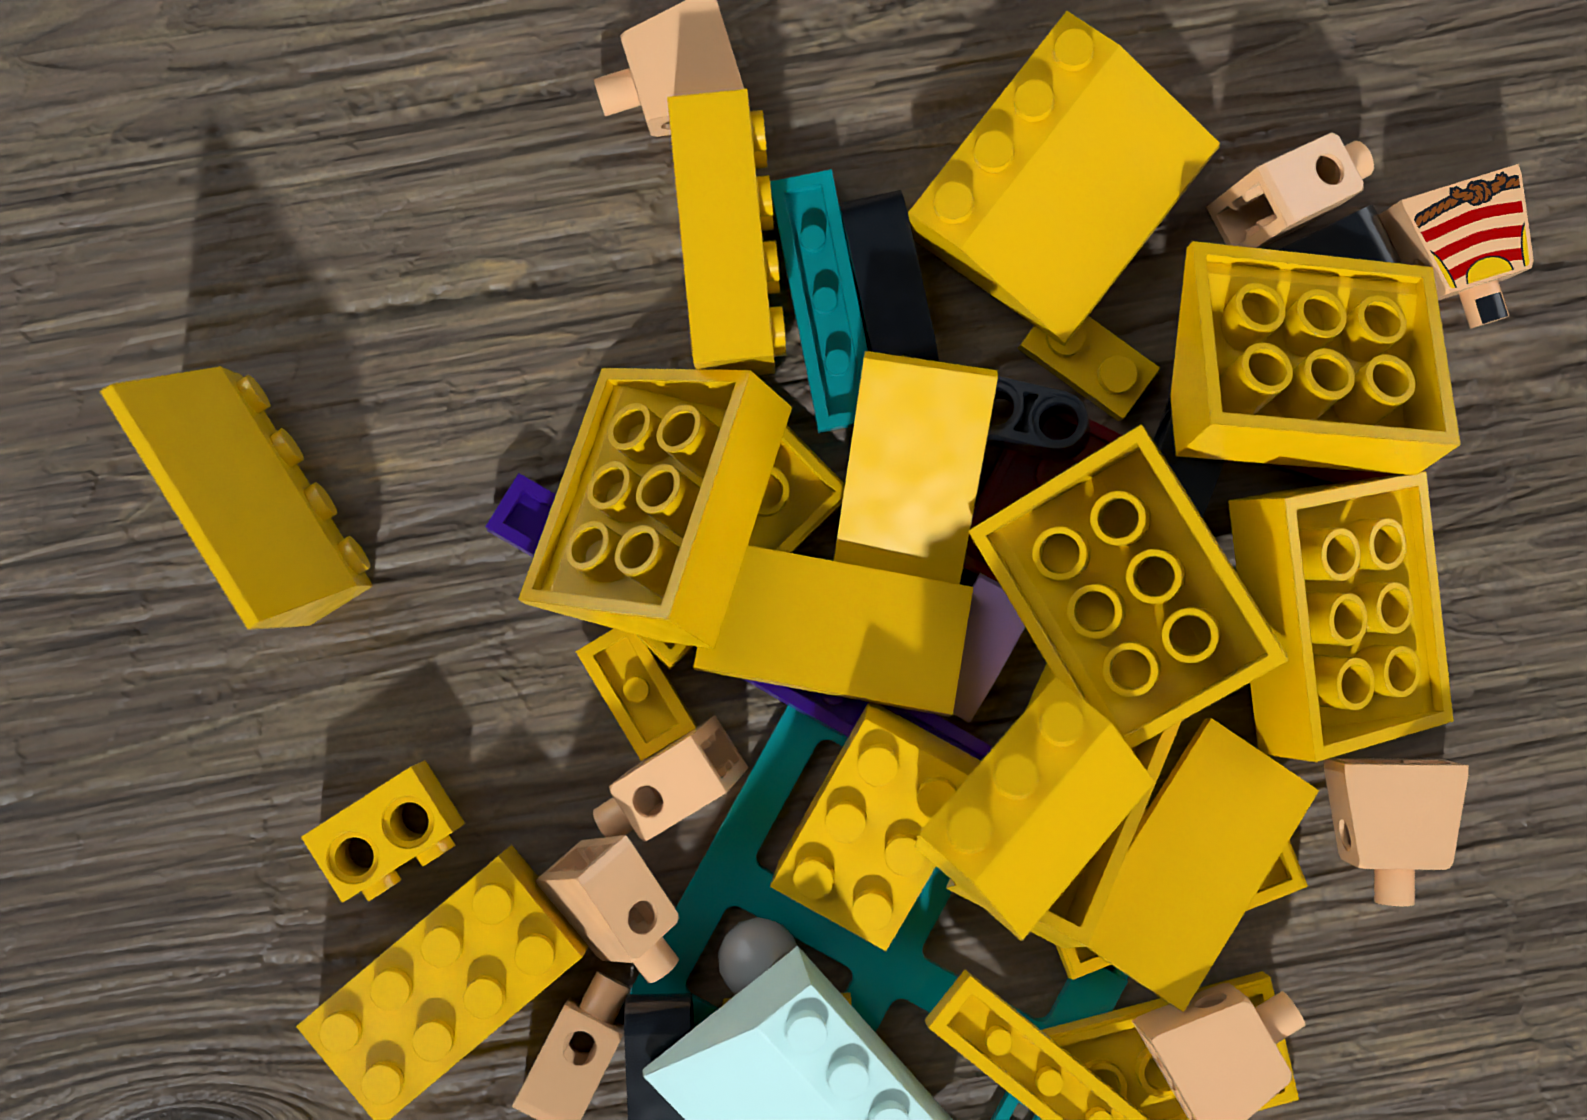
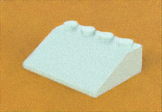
M798 946L643 1069L645 1079L685 1120H953Z

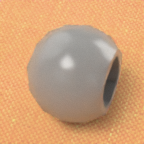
M757 917L739 922L725 935L718 951L719 971L725 984L735 995L797 947L795 939L783 924L770 919Z

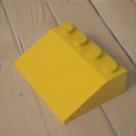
M1066 11L909 210L908 216L913 239L1051 338L1065 346L1218 150L1220 142L1119 44L1069 11Z
M1192 241L1187 247L1170 394L1176 456L1418 475L1461 445L1433 267Z
M218 366L113 383L100 391L247 629L310 626L373 587L365 573L371 567L366 554L351 536L344 539L331 519V517L337 514L333 501L320 484L314 482L310 485L298 466L304 460L301 450L286 430L281 428L277 431L264 411L271 406L269 399L252 376L246 375L243 377L241 374Z
M602 368L518 600L526 605L662 642L714 649L792 407L751 370Z
M1142 424L968 531L1054 676L1106 717L1131 749L1289 661L1288 654L1152 436Z
M1422 471L1418 475L1397 474L1277 491L1228 501L1237 574L1288 654L1289 659L1284 664L1250 682L1258 750L1266 755L1318 762L1454 722L1426 471Z

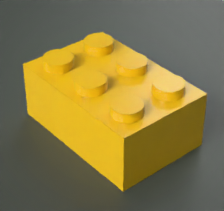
M868 702L781 855L770 887L887 951L936 867L935 864L915 848L917 836L981 761L883 706Z

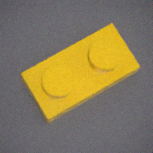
M1089 316L1065 346L1036 326H1033L1017 348L1117 421L1124 419L1160 369L1156 364Z
M613 628L575 651L641 761L697 728V724L655 654L636 634Z

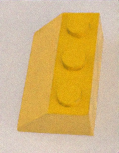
M1055 676L920 831L915 848L1022 941L1155 781L1114 725Z

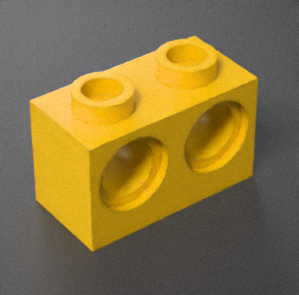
M424 760L404 770L304 834L301 838L342 903L361 891L369 902L402 880L395 870L396 868L415 856L423 867L456 846L450 834L466 823L428 763ZM407 802L416 803L426 811L429 824L424 834L414 833L405 826L402 819V811ZM353 837L361 838L371 846L374 854L371 868L360 867L351 859L349 844Z

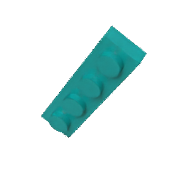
M832 169L770 181L771 197L818 433L852 427L855 421L864 354L868 349Z

